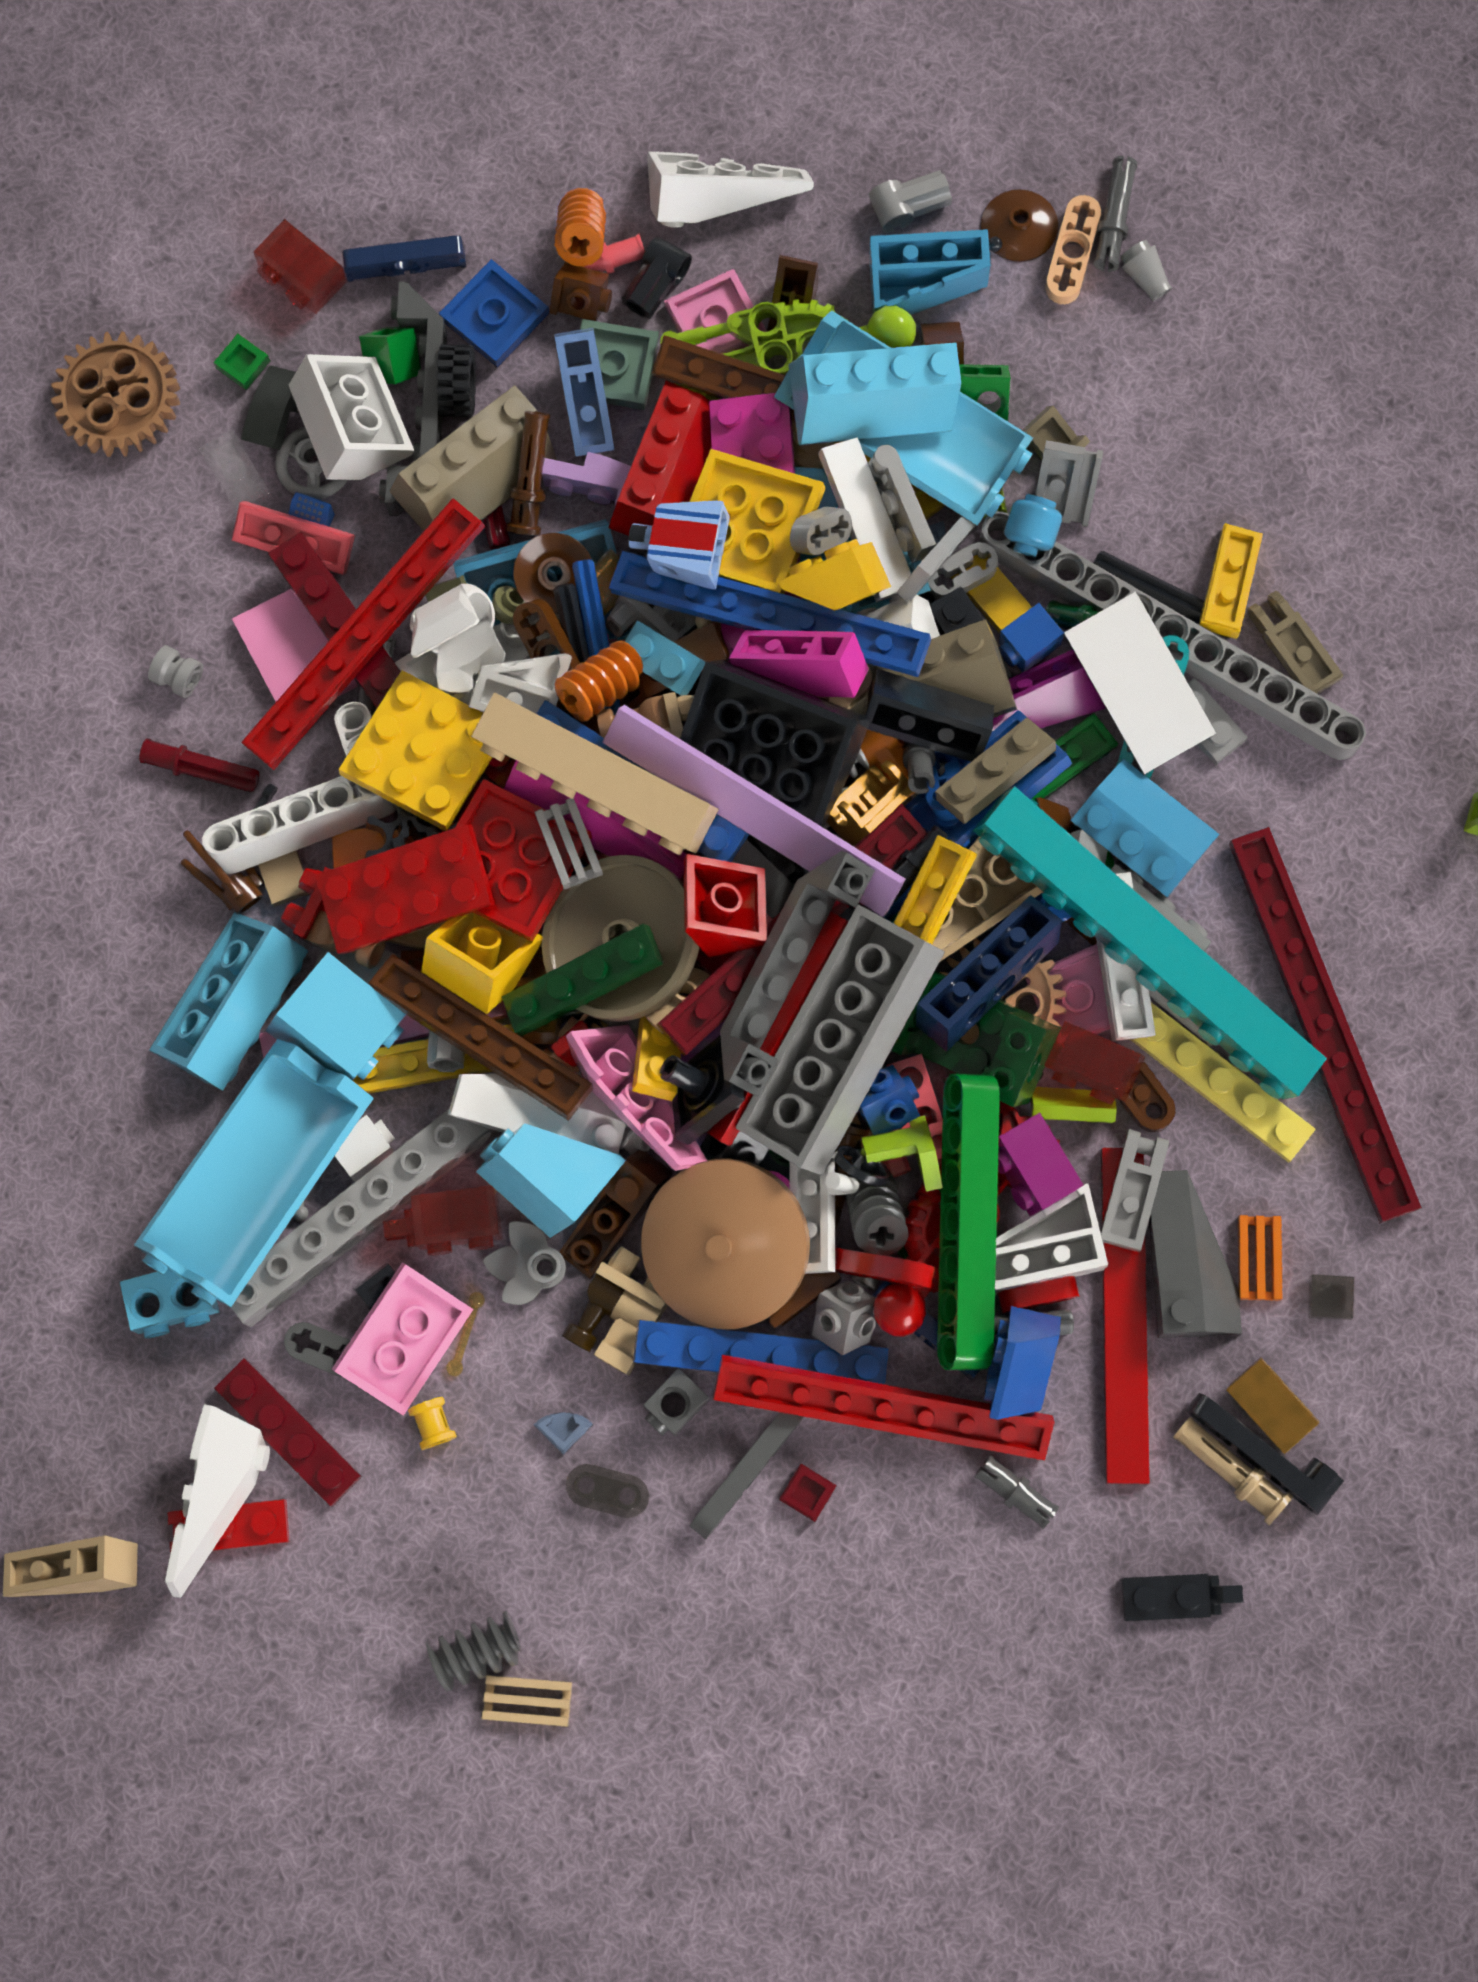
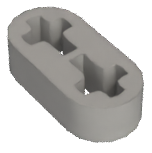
M828 506L800 516L795 520L790 533V542L793 550L802 554L820 555L824 551L846 542L852 530L851 515L846 509Z
M977 542L952 554L928 581L931 590L929 593L938 600L960 586L967 593L987 582L997 571L998 555L996 550L987 543ZM978 555L980 559L988 558L985 570L975 566L966 571V568L973 564V556ZM957 573L960 574L952 580V588L947 589L944 585L936 586L938 584V575L943 574L946 578H950Z

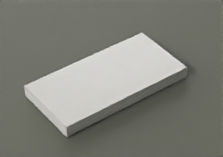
M1136 591L1064 632L1144 774L1216 734Z

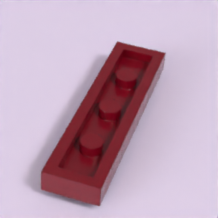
M243 1358L214 1387L250 1425L260 1429L263 1439L330 1507H333L362 1478L361 1474L247 1359Z

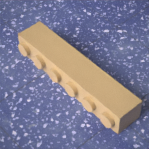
M495 692L471 736L483 743L480 751L501 762L505 755L519 761L515 769L535 780H538L541 773L554 780L551 786L552 789L572 799L576 792L590 799L587 807L608 818L612 811L626 817L622 825L644 837L649 829L662 836L658 843L659 845L680 856L684 848L695 854L697 853L719 810L713 805Z

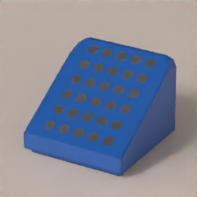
M295 492L288 513L289 515L330 527L335 516L333 508L329 503Z

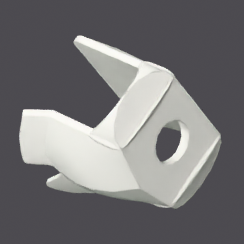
M468 583L460 584L415 609L411 614L409 625L413 632L411 655L417 658L429 651L437 655L436 677L439 690L451 693L472 692L473 677L479 673L481 666L504 662L506 653L493 630L495 611L488 595L475 585Z

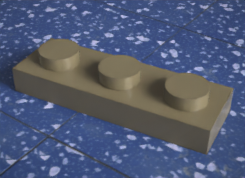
M1026 717L935 791L936 800L963 824H966L1055 752V740Z

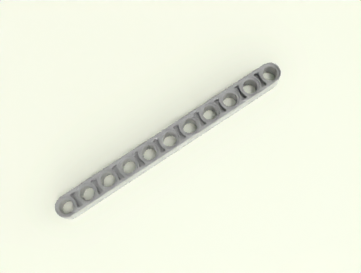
M996 512L992 518L987 516L984 519L981 527L980 542L987 543L996 550L1000 564L1072 606L1081 607L1085 604L1095 607L1097 612H1101L1136 591L1158 632L1160 633L1163 630L1174 631L1178 637L1187 643L1190 656L1186 673L1334 759L1346 760L1351 758L1363 743L1366 735L1365 726L1353 714L1058 542H1055L1051 550H1038V553L1042 556L1040 560H1027L1023 554L1013 551L1014 542L1008 539L996 541L989 536V533L994 530L1004 532L1009 514ZM1069 570L1075 574L1076 579L1064 581L1058 577L1057 572ZM1103 590L1109 594L1110 599L1098 601L1092 596L1091 592ZM1171 643L1168 649L1174 660H1181L1183 654L1178 652V644ZM1198 650L1208 651L1212 654L1214 660L1211 662L1200 661L1196 657L1195 652ZM1233 670L1242 671L1247 675L1248 681L1245 683L1236 682L1231 678L1229 672ZM1268 690L1278 692L1282 696L1283 702H1270L1264 692ZM1310 711L1314 713L1318 722L1315 724L1306 723L1302 720L1300 712ZM1335 732H1347L1351 736L1353 743H1340L1335 737Z

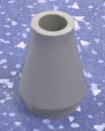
M1147 240L1137 243L1120 256L1124 263L1122 269L1149 295L1152 302L1172 290L1156 247L1150 246Z

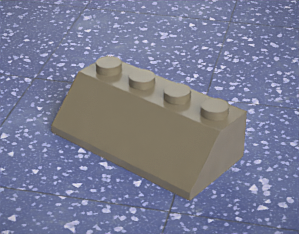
M514 385L398 473L389 492L423 531L452 498L479 520H484L511 499L510 490L513 486L517 485L525 421L524 413L525 411L537 410ZM547 433L544 461L545 458L557 460Z
M986 619L933 638L919 677L867 663L872 673V681L876 670L880 669L994 705L993 718L1018 710L998 644ZM867 695L850 710L863 715L864 702Z

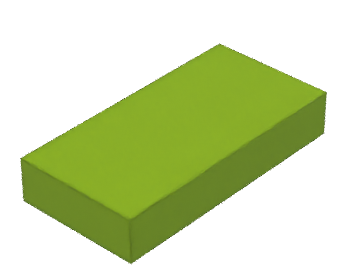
M1036 1087L1031 1098L1032 1117L1041 1113L1042 1117L1048 1120L1116 1122L1117 1108L1113 1091Z

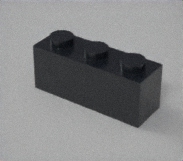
M877 669L864 702L863 715L871 718L868 730L972 762L984 752L993 731L994 705Z

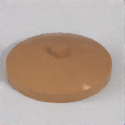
M713 1159L693 1165L679 1172L657 1192L650 1203L643 1222L641 1250L644 1267L652 1286L672 1310L685 1319L705 1327L738 1329L767 1319L782 1308L795 1294L807 1269L810 1254V1238L807 1221L798 1200L778 1177L768 1170L747 1161Z

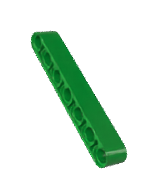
M951 1074L946 1079L943 1091L941 1167L943 1188H941L937 1355L940 1365L945 1370H984L991 1365L993 1360L1000 1092L997 1080L991 1075Z

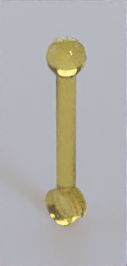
M473 1292L469 1296L468 1301L473 1311L465 1321L454 1359L447 1364L446 1369L451 1376H459L463 1372L461 1361L478 1308L485 1303V1297L480 1292Z

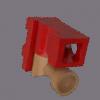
M325 867L324 870H323V872H324V871H327V870H330V869L327 868V867ZM306 868L299 880L298 888L311 894L305 908L292 902L287 905L281 921L294 930L293 934L305 942L328 952H334L336 947L315 874L322 871ZM385 941L352 951L351 953L355 954V960L358 964L373 969L383 956Z

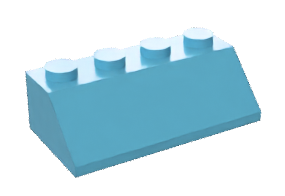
M957 343L803 355L788 364L798 445L840 442L857 437L858 440L949 432L953 428L961 388Z
M234 912L149 1051L201 1081L223 1091L227 1083L236 1076L239 1064L248 1049L258 1040L260 1029L266 1019L280 1004L281 995L290 980L299 973L308 950L274 926Z

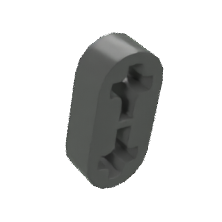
M306 1322L296 1323L288 1329L285 1334L284 1345L289 1355L330 1374L343 1377L332 1370L336 1360L325 1355L328 1348L342 1351L344 1346H347L350 1342L349 1339ZM306 1330L311 1331L310 1339L321 1344L319 1351L305 1348L302 1353H298L299 1345L293 1342L296 1334L303 1336Z

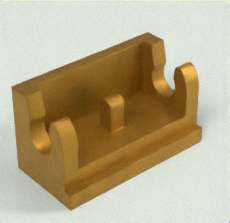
M886 760L883 762L881 768L889 775L891 780L887 779L883 772L875 765L871 766L837 798L826 821L842 840L852 846L870 834L913 793L909 788L908 779L890 761Z
M1262 1357L1226 1389L1284 1454L1319 1424V1420Z

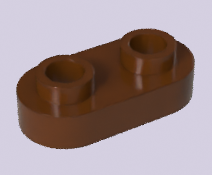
M1124 1056L1117 1059L1108 1073L1110 1089L1141 1129L1147 1132H1160L1166 1129L1173 1121L1176 1113L1172 1097L1142 1059L1136 1056ZM1124 1072L1134 1074L1136 1078L1135 1084L1125 1085L1121 1080V1074ZM1149 1105L1157 1106L1160 1109V1117L1156 1119L1148 1117L1146 1107Z

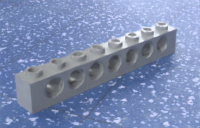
M449 1109L274 1245L231 1306L232 1310L242 1323L253 1327L492 1139L499 1131L448 1115Z

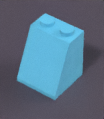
M327 952L277 1012L266 1032L276 1039L297 1045L326 1069L344 1074L351 1080L356 1076L364 1080L379 1062L373 1057L378 1048L383 1044L389 1049L404 1031L398 1024L406 1014Z
M524 1123L514 1132L507 1128L484 1149L480 1157L485 1161L476 1172L551 1238L573 1224L626 1160L618 1154Z

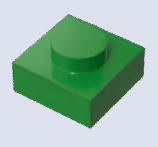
M237 333L213 363L218 371L247 390L270 363V359L265 352Z

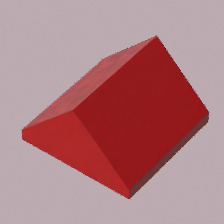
M686 854L684 857L685 932L709 958L765 944L767 940L765 868Z

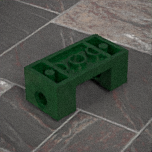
M934 971L918 1002L946 975ZM999 1000L976 1023L979 1029V1036L973 1044H967L960 1038L946 1052L916 1026V1004L891 1051L899 1055L913 1053L918 1055L922 1053L923 1058L958 1074L994 1076L999 1085L1000 1101L1012 1107L1029 1104L1061 1027Z

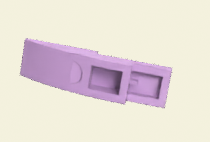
M587 452L584 466L545 458L542 477L544 486L549 487V490L557 495L571 496L572 492L587 495L589 500L598 504H609L611 500L615 501L616 506L631 466L606 456Z

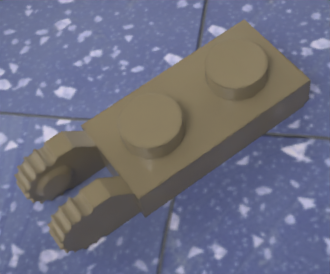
M1275 590L1267 598L1271 608L1282 620L1276 625L1272 623L1258 604L1255 603L1247 608L1250 619L1260 633L1263 634L1262 638L1294 681L1320 694L1342 679L1344 675L1299 612H1294L1281 593Z

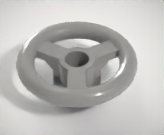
M299 428L283 440L281 449L277 451L275 460L277 476L281 484L292 494L298 492L315 499L327 498L342 489L348 480H332L327 485L320 487L322 467L319 460L314 463L307 462L309 458L317 455L306 428ZM288 456L295 459L298 465L306 471L307 487L299 485L290 476L287 468Z

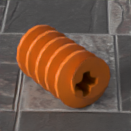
M586 188L571 190L562 197L558 205L555 248L558 255L565 262L573 266L584 267L591 265L603 253L606 211L603 199L596 192Z
M615 641L608 648L600 650L597 655L591 656L584 663L578 664L573 670L565 672L562 677L556 678V694L575 719L586 722L590 720L593 714L601 713L604 706H612L616 699L624 698L628 692H633L639 687V676L643 672L641 656L627 642Z

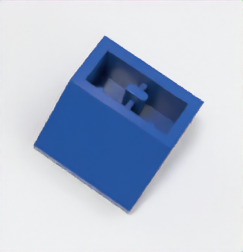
M1011 1306L1008 1321L1000 1319L995 1338L994 1356L991 1365L988 1367L987 1384L984 1393V1400L991 1402L989 1418L999 1420L1041 1411L1060 1336L1061 1317Z

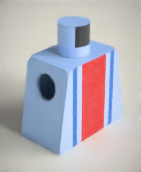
M723 501L659 504L656 507L653 526L634 523L631 525L629 547L648 550L647 560L653 571L660 575L716 590L730 516Z

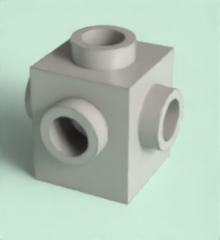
M848 1280L821 1292L816 1301V1315L812 1336L841 1355L869 1343L876 1326L873 1310L876 1298L864 1291L859 1285Z

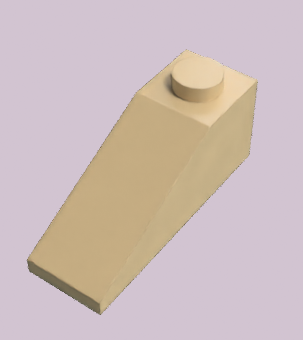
M104 1535L4 1554L3 1596L23 1597L92 1593L137 1586L138 1544Z

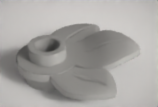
M515 1221L509 1223L508 1233L511 1246H505L490 1253L484 1258L483 1263L495 1278L506 1282L502 1301L513 1305H523L533 1301L542 1289H549L558 1285L565 1276L566 1263L560 1252L548 1247L542 1230L529 1223ZM542 1261H550L553 1264V1271L549 1275L543 1276L539 1274L538 1265Z

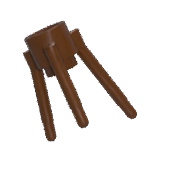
M186 830L183 832L184 838L222 882L221 887L187 859H183L181 865L220 898L229 911L234 909L237 914H241L264 896L258 889L264 882L256 873L254 866L245 869L248 876L244 877L241 872H237L229 877L190 831Z

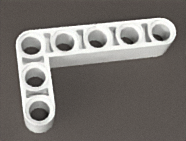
M349 702L342 705L336 711L334 717L346 757L372 717L366 705L361 702ZM340 776L215 823L204 832L202 845L226 874H233L365 825L368 817L371 815L377 819L386 817L394 813L396 809L388 800Z

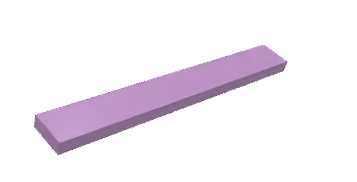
M626 705L618 709L603 740L605 745L655 776L718 808V815L808 871H812L840 851L847 852L875 870L859 903L882 917L889 911L906 880L904 877Z

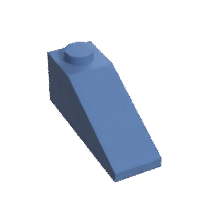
M587 328L554 334L575 456L587 455V452L600 453L614 450L594 329Z

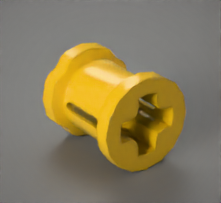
M443 1397L419 1403L408 1409L409 1416L415 1417L422 1441L419 1443L421 1450L429 1449L457 1438L455 1431L450 1430L442 1406L445 1404Z

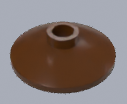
M1015 189L1003 192L989 202L982 215L981 230H988L989 239L991 237H999L1002 240V248L998 252H994L998 256L1011 261H1029L1040 257L1053 245L1058 233V218L1054 208L1044 197L1029 190ZM1022 215L1027 218V221L1025 223H1017L1014 217Z
M562 533L539 535L527 542L516 558L513 573L516 589L525 602L532 599L544 600L551 606L554 613L558 614L553 592L554 587L571 583L576 588L573 563L587 559L592 560L587 549L571 536ZM553 566L560 567L563 573L562 578L557 582L550 581L547 576L549 568Z

